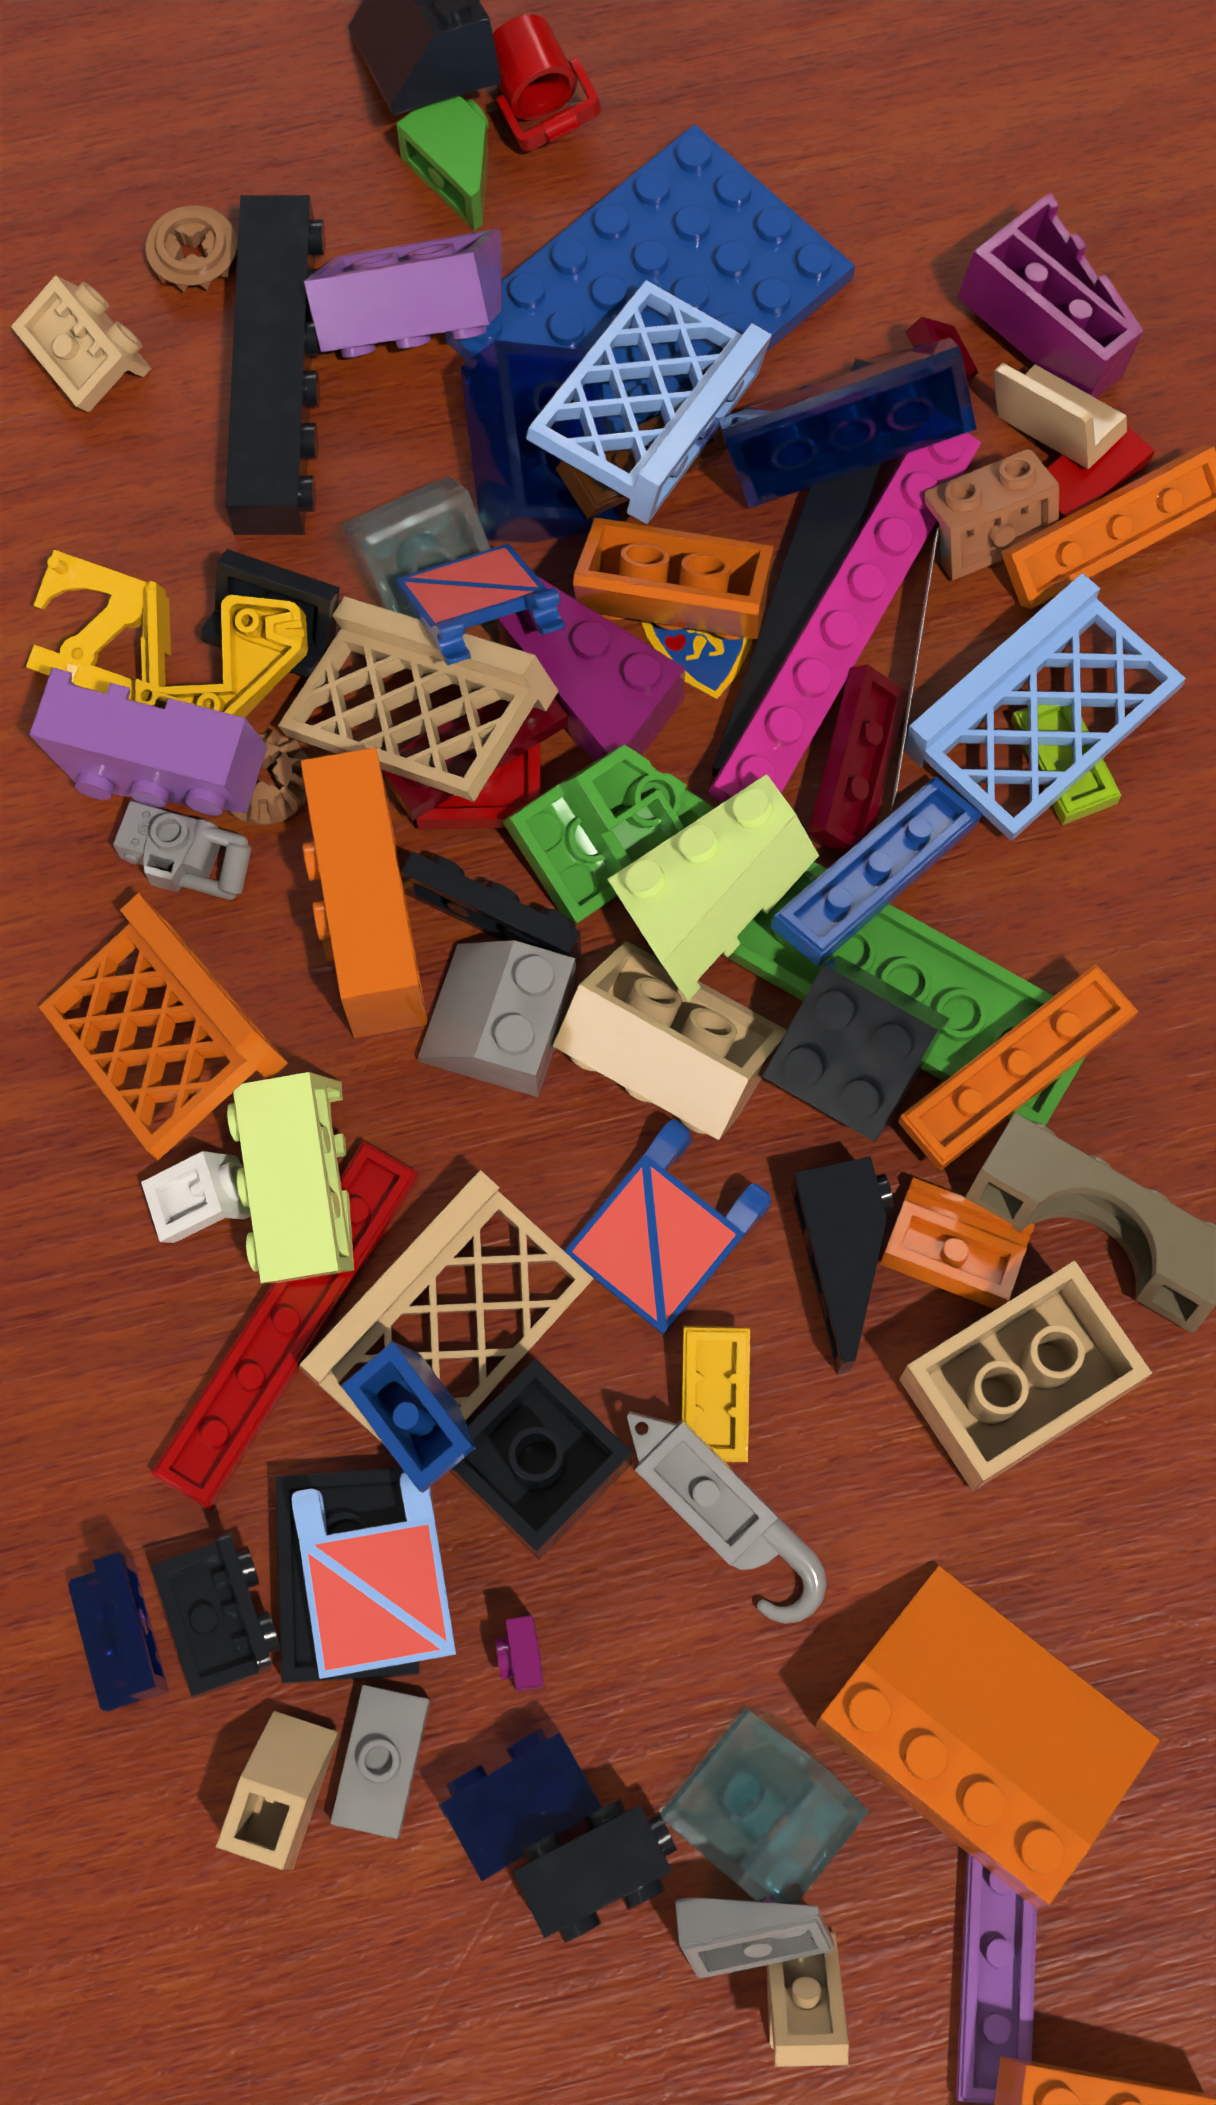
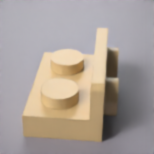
M55 275L11 325V328L74 405L90 412L127 370L145 377L151 370V367L138 352L143 347L140 340L123 324L117 321L114 323L105 313L109 308V304L97 290L86 282L76 286Z

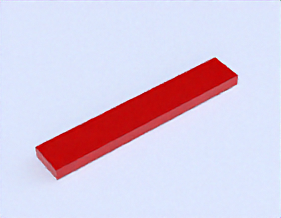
M363 1141L340 1177L342 1191L347 1190L350 1199L354 1271L273 1283L151 1475L211 1511L299 1371V1365L313 1349L420 1179L418 1172Z

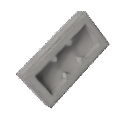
M362 1685L331 1818V1825L400 1839L430 1707V1699Z

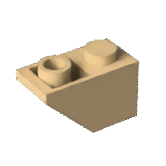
M273 1711L240 1776L216 1848L281 1870H293L340 1733Z

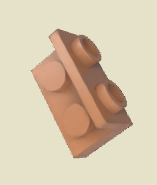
M1023 450L925 491V504L940 524L941 566L952 581L1002 561L1001 551L1059 521V483L1032 450Z

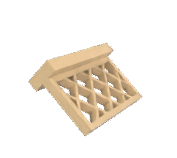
M344 596L332 614V617L341 629L280 721L278 727L288 737L336 754L376 747L382 770L474 802L531 709L535 707L547 711L557 695L558 689L536 655L469 634L462 636L467 649L470 650L471 658L447 666L434 638L420 619ZM351 651L365 655L366 667L344 677H339V670ZM403 669L412 670L413 682L391 692H385L383 678ZM372 683L375 699L347 710L344 695ZM451 684L460 686L462 697L435 709L432 708L430 693ZM419 699L422 714L393 727L390 711ZM500 699L510 702L500 718L484 725L480 724L477 709ZM333 701L336 716L313 726L306 724L315 708ZM467 714L470 731L441 743L437 727ZM379 716L382 732L359 742L353 740L352 727ZM427 732L430 748L407 758L400 756L397 744ZM475 748L477 757L464 777L448 773L445 760Z
M481 1170L299 1365V1369L308 1378L329 1394L383 1445L382 1440L338 1383L356 1364L368 1363L377 1355L365 1354L382 1335L384 1336V1348L392 1342L391 1326L401 1315L429 1314L431 1352L417 1353L421 1354L424 1360H431V1369L439 1380V1360L477 1358L478 1387L469 1397L454 1398L460 1406L466 1421L594 1279L498 1191L500 1187ZM496 1212L500 1213L517 1229L518 1255L481 1257L480 1229ZM472 1239L473 1257L454 1258ZM527 1239L543 1254L527 1255ZM554 1263L573 1282L557 1300L529 1301L528 1264ZM519 1264L521 1301L483 1303L482 1265ZM473 1266L475 1303L437 1305L436 1277L445 1267ZM428 1287L429 1305L410 1306ZM530 1309H548L531 1327ZM521 1310L522 1339L513 1348L485 1349L484 1311ZM475 1312L477 1350L439 1351L437 1313ZM504 1357L487 1376L486 1358Z

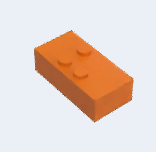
M373 747L301 760L314 842L303 843L305 863L309 880L321 879L324 896L323 901L313 902L315 923L319 940H322L326 961L334 960L340 997L353 1037L355 1039L428 1025L400 873L401 869L389 802L377 748Z

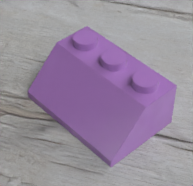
M496 228L335 256L304 281L321 352L340 349L342 357H355L376 350L375 343L395 340L397 348H410L430 342V334L451 331L453 339H465L487 332L486 325H489L502 311V239L500 229Z

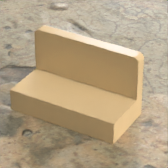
M1001 363L993 371L998 418L1087 469L1096 463L1127 432V416L1037 365H1034L1025 375L1005 363Z

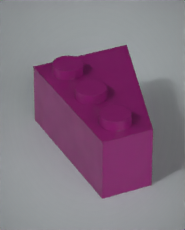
M538 577L547 589L555 588L559 592L561 602L556 606L560 617L565 622V628L541 635L528 609L498 618L500 644L536 655L558 689L555 699L568 715L567 729L569 730V736L580 749L584 748L594 762L624 744L640 755H643L684 700L685 668Z

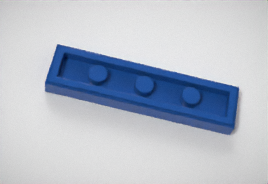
M935 776L774 915L771 928L819 967L978 825L982 813Z

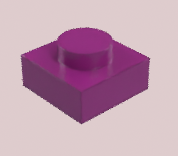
M533 1615L507 1619L508 1637L495 1639L501 1680L514 1678L518 1694L544 1690L545 1683Z

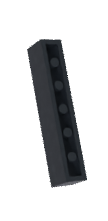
M240 195L225 501L234 535H305L306 512H315L316 482L314 475H307L308 459H317L318 457L317 424L309 423L310 407H319L320 380L318 371H311L312 356H321L322 352L304 281L319 270L315 269V255H325L326 235L324 220L314 219L310 195Z

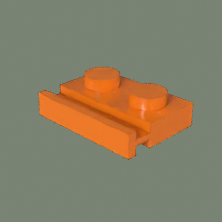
M913 1177L880 1265L996 1310L1010 1300L1035 1224L1032 1223L1024 1228L1022 1232H1019L1012 1228L1011 1223L969 1201L965 1197Z

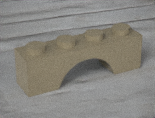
M1017 1113L1013 1115L965 1198L1011 1223L1012 1228L1019 1232H1022L1024 1228L1032 1223L1035 1224L1042 1220L1058 1217L1079 1219L1099 1227L1118 1242L1131 1262L1136 1282L1135 1300L1194 1334L1216 1306V1225L1201 1221L1172 1204L1162 1193L1154 1189L1144 1188L1113 1170L1111 1165L1105 1160L1094 1155H1087L1056 1137L1054 1132L1045 1125L1031 1122Z

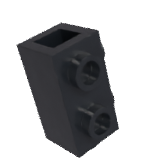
M620 1798L583 1817L589 1830L564 1843L559 1831H556L521 1849L526 1863L515 1868L513 1873L544 1938L559 1932L563 1942L566 1943L602 1924L597 1911L622 1898L627 1910L665 1891L660 1878L672 1872L666 1856L677 1851V1848L659 1811L646 1817L640 1804L627 1810Z

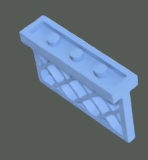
M645 280L529 426L526 439L629 498L630 502L626 513L648 524L758 376L772 334L751 323L742 335ZM648 305L667 316L671 325L645 327L640 313ZM708 339L724 349L720 354L696 356L690 340ZM677 341L682 358L656 360L651 346L652 343ZM638 345L643 361L616 364L612 352L613 347ZM689 375L693 386L692 391L667 392L662 376ZM649 378L654 395L627 397L622 380ZM609 381L614 399L587 401L583 390L584 384ZM661 412L665 424L663 429L639 431L633 413ZM621 416L626 432L598 435L593 417ZM580 419L585 437L566 438L550 429L555 421ZM632 449L636 465L630 473H627L608 462L604 451Z
M1083 573L909 726L904 752L921 768L928 763L1010 841H1013L1183 686L1186 679L1097 599L1100 588ZM1095 623L1113 639V654L1080 653L1079 636ZM1070 645V653H1061ZM1123 649L1129 654H1123ZM1044 667H1071V692H1038L1037 673ZM1080 668H1114V693H1082L1080 687ZM1124 669H1147L1162 684L1151 694H1125ZM1028 682V691H1018ZM1001 705H1028L1029 731L994 730V712ZM1037 705L1072 706V732L1038 731ZM1081 707H1115V727L1108 733L1082 732ZM1125 708H1135L1125 717ZM985 720V730H974ZM959 743L985 744V770L961 769L946 754ZM994 744L1029 745V771L994 770ZM1038 744L1072 746L1073 765L1065 772L1038 771ZM1082 746H1093L1082 756ZM977 783H986V792ZM995 784H1028L1030 804L1013 818L995 801ZM1039 785H1049L1039 795Z

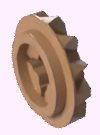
M184 206L167 212L153 224L145 244L149 266L157 273L162 284L167 282L175 283L183 292L188 286L201 285L208 290L212 280L217 277L228 278L229 266L233 261L237 260L238 254L237 236L231 223L221 213L203 206ZM180 243L184 246L187 244L192 248L201 244L205 258L190 254L184 259Z
M274 729L270 734H259L267 745L261 768L266 769L271 764L275 765L272 771L280 790L273 784L268 785L266 782L261 781L255 785L247 813L228 811L236 818L247 823L267 825L281 822L294 815L307 801L301 760L309 758L296 739L291 741L288 738L282 737Z

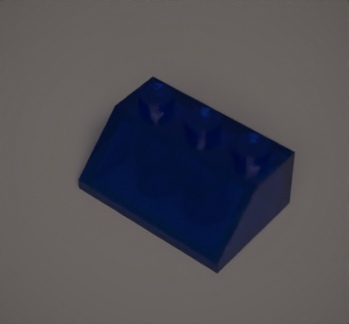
M494 340L460 367L481 540L535 543L590 532L595 517L620 521L618 505L587 519L556 471V467L562 460L526 439L529 426L590 350ZM602 382L583 385L587 401L604 400ZM606 416L593 417L598 435L609 434ZM580 419L555 421L550 429L566 438L585 437Z

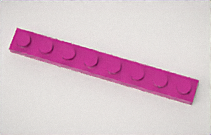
M935 410L928 414L919 427L707 793L720 802L724 803L766 774L780 793H782L846 681L850 668L854 667L937 521L925 504V491L963 476L979 448L981 441Z

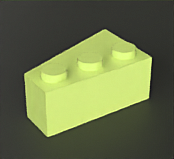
M766 774L610 877L608 881L687 1002H689L701 989L697 982L721 954L728 958L741 944L737 936L760 910L768 914L819 855L796 813Z
M306 1072L241 1084L233 1091L235 1102L229 1103L227 1116L233 1139L241 1143L244 1167L239 1168L237 1171V1187L242 1204L245 1207L250 1206L253 1232L247 1234L246 1250L252 1270L254 1272L259 1271L261 1283H281L354 1271L350 1199L347 1190L342 1191L337 1162V1157L347 1156L346 1140L343 1133L333 1135L331 1102L343 1100L342 1082Z

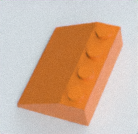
M940 1566L936 1568L820 1716L815 1726L824 1736L963 1850L978 1860L985 1868L995 1874L1035 1909L1050 1905L1092 1847L1161 1741Z

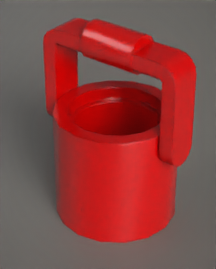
M536 14L521 15L508 20L493 32L502 81L498 83V86L503 94L495 99L522 150L532 151L548 142L552 143L581 128L580 125L598 116L601 110L600 102L577 56L569 60L567 59L550 24L544 17ZM577 80L579 81L587 100L560 111L526 132L521 130L515 116L527 121L538 120L552 115L571 99L577 87Z

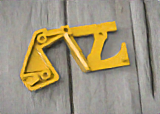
M54 550L52 556L47 561L48 567L34 603L36 608L45 610L53 598L67 591L90 590L111 595L108 606L81 632L64 641L60 648V653L34 645L26 668L47 676L50 675L52 667L72 672L73 677L71 681L76 686L107 694L110 683L129 687L131 692L128 700L165 709L168 698L245 718L306 656L308 652L306 615L300 607L291 601L237 595L225 597L221 603L223 684L166 687L165 654L171 656L170 599L166 596V590L156 582H145ZM143 624V637H141L142 681L136 678L133 680L95 666L98 661V653L125 628H137Z

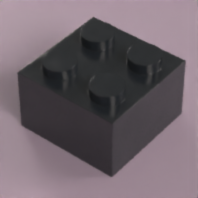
M837 955L822 966L762 1077L875 1142L889 1127L949 1018Z
M535 1358L468 1426L476 1448L449 1472L540 1560L632 1465L633 1452Z

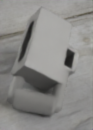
M133 801L129 802L113 843L120 859L131 864H141L144 866V873L150 885L177 893L184 887L226 900H233L237 894L242 893L252 847L248 845L247 838L243 835L219 829L215 824L206 820L190 818ZM222 845L226 847L220 879L216 881L209 879Z

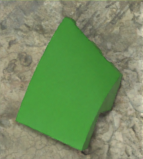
M624 744L543 793L502 820L559 912L571 919L574 924H577L617 896V893L608 881L610 877L715 807L685 789L687 784L670 773L657 771L647 758Z

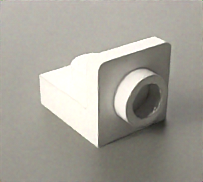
M202 1151L141 1182L160 1242H178L224 1218L244 1220L251 1216L250 1206L245 1207L242 1204L238 1192L237 1171L244 1166L240 1163L237 1156Z

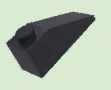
M871 1156L794 1173L790 1189L837 1375L849 1373L856 1361L886 1226V1213L893 1212L894 1210L892 1192L887 1176L885 1174H875Z

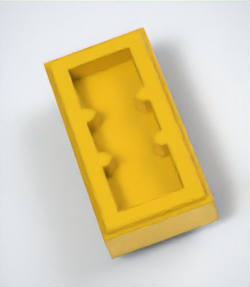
M683 1326L682 1419L725 1462H748L750 1327Z

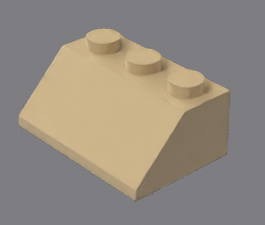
M625 941L579 984L553 1043V1047L569 1055L571 1060L581 1068L597 1071L624 1086L626 1091L634 1098L643 1102L654 1103L679 1117L681 1122L689 1129L698 1133L709 1134L720 1140L743 1111L787 1030L700 981L697 982L701 989L687 1002L657 957Z

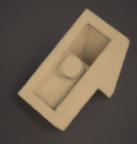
M830 1933L835 1948L831 1952L767 1965L769 2041L771 2048L774 2049L775 2067L848 2065L849 2041L836 1933Z

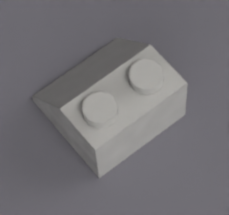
M515 940L457 944L418 1055V1062L539 1097L555 1050L553 1043L567 1014L577 984L575 958Z

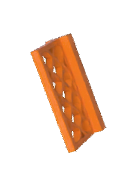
M138 893L120 909L130 924L47 998L39 1008L144 1148L159 1160L256 1070L266 1079H272L288 1062L173 926ZM137 948L139 954L134 973L115 976L118 964ZM167 986L162 1007L143 1010L147 990L149 988ZM129 991L124 1012L105 1015L111 993ZM83 996H91L86 1017L67 1019L64 1016ZM195 1021L190 1044L170 1046L176 1023ZM157 1025L152 1047L132 1050L138 1027ZM119 1030L114 1051L95 1054L100 1033L102 1031ZM226 1056L229 1059L230 1063L213 1079L207 1082H199L206 1058ZM186 1061L180 1084L161 1086L166 1063ZM147 1065L142 1087L139 1089L122 1090L128 1067ZM176 1101L173 1115L153 1132L150 1126L156 1103Z

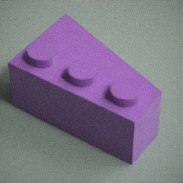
M52 667L29 735L74 781L75 788L80 793L100 800H108L112 794L128 796L139 803L156 808L165 807L167 802L185 804L197 812L213 816L221 815L223 810L247 813L267 745L246 718L168 698L165 709L128 700L131 692L129 687L110 683L107 694L76 686L71 681L73 677L72 672Z

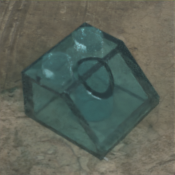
M450 476L444 477L341 524L362 577L378 607L419 619L397 590L396 578L491 549L469 491Z
M745 1708L662 1810L660 1815L669 1827L755 1902L796 1905L870 1811L827 1768Z

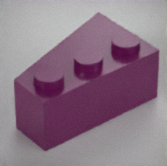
M1049 192L974 250L957 298L1035 365L1097 398L1123 377L1144 330L1106 275L1098 277L1084 256L1087 246L1078 233L1069 234L1056 215L1059 205Z

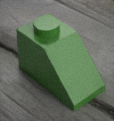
M460 95L416 108L396 123L401 160L473 231H476L483 225L489 161L488 120L476 102L471 99L465 101Z

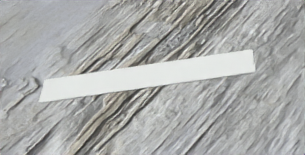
M938 529L931 553L891 810L898 788Z

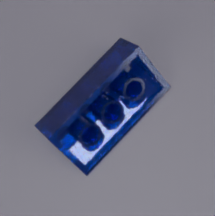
M950 338L929 345L917 346L907 353L873 365L858 367L854 371L816 385L804 386L794 393L760 405L745 407L737 413L720 418L722 433L749 508L977 429L962 354L959 346Z

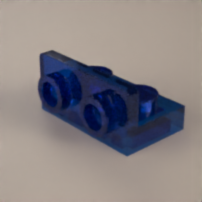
M121 1552L93 1560L95 1572L71 1579L68 1587L101 1710L111 1712L170 1691L135 1561Z
M541 1728L506 1749L512 1760L508 1764L489 1775L481 1764L446 1785L451 1798L441 1803L439 1807L445 1818H448L481 1881L488 1879L523 1857L521 1849L556 1831H559L560 1834L582 1822L584 1820L583 1817L602 1808L561 1733L548 1739Z

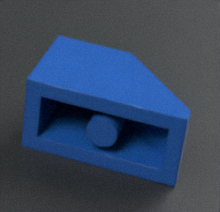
M392 1341L341 1385L419 1492L424 1493L476 1448L458 1403L421 1354Z

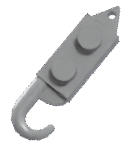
M628 1412L627 1419L639 1461L635 1465V1471L730 1566L732 1565L740 1570L755 1569L767 1564L779 1555L801 1577L803 1593L798 1601L792 1605L782 1607L775 1606L767 1600H760L757 1603L758 1611L768 1619L784 1624L800 1622L814 1614L823 1602L827 1587L825 1568L816 1553L683 1419L676 1424L635 1412ZM645 1422L648 1425L647 1431L643 1433L638 1432L635 1429L636 1424Z

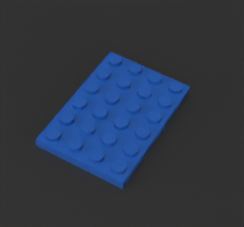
M694 124L502 281V311L489 325H486L487 332L471 338L453 339L451 331L445 332V341L521 413L533 422L645 280L742 335L751 323L772 334L767 351H769L853 280L855 265ZM648 305L640 313L645 327L671 325L667 316ZM708 339L690 340L696 356L720 354L724 349ZM677 341L651 344L656 360L682 358ZM638 345L613 347L612 349L616 364L643 361ZM688 374L662 376L668 393L693 390ZM649 378L622 380L627 397L654 395ZM609 381L583 385L587 401L614 399ZM652 411L633 414L637 425L661 415V412ZM620 415L593 417L598 435L625 431ZM580 419L555 421L550 429L566 438L585 437Z

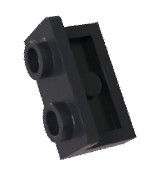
M227 549L217 562L215 610L201 628V640L222 648L221 603L229 595L291 601L300 607L306 615L308 652L290 672L309 678L335 638L337 622L332 617V614L338 607L340 587Z
M227 1533L216 1537V1543L151 1565V1571L191 1699L271 1671L272 1662L269 1653L280 1650V1645L269 1611L266 1610L256 1614L248 1590L250 1587L259 1585V1581L247 1545L235 1549L231 1534Z

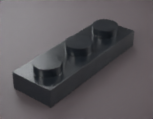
M412 851L400 872L405 895L501 941L515 940L575 958L576 962L582 953L581 931L575 929L576 925L567 916L550 908H543L541 912L520 903V898L516 893L499 883L489 881L484 886L465 877L462 868L445 857L432 855L428 859Z

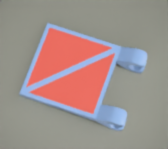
M405 1472L400 1477L402 1498L407 1518L405 1522L327 1535L324 1501L320 1491L305 1489L296 1491L292 1495V1508L300 1544L319 1679L456 1654L431 1487L424 1493L419 1492Z

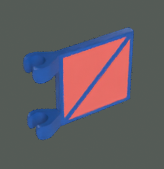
M509 543L395 579L397 590L434 638L447 666L471 658L470 650L467 649L462 635L466 633V628L528 609L541 635L565 628V622L560 617L556 606L561 602L559 592L555 588L547 589Z
M674 1119L668 1121L645 1154L564 1251L591 1275L594 1280L663 1336L771 1206L770 1194L760 1185L753 1183L746 1188L726 1217H724L671 1175L667 1170L678 1160L691 1143L688 1128Z

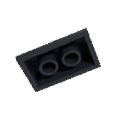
M364 0L348 26L350 36L392 115L502 82L490 18L479 0Z

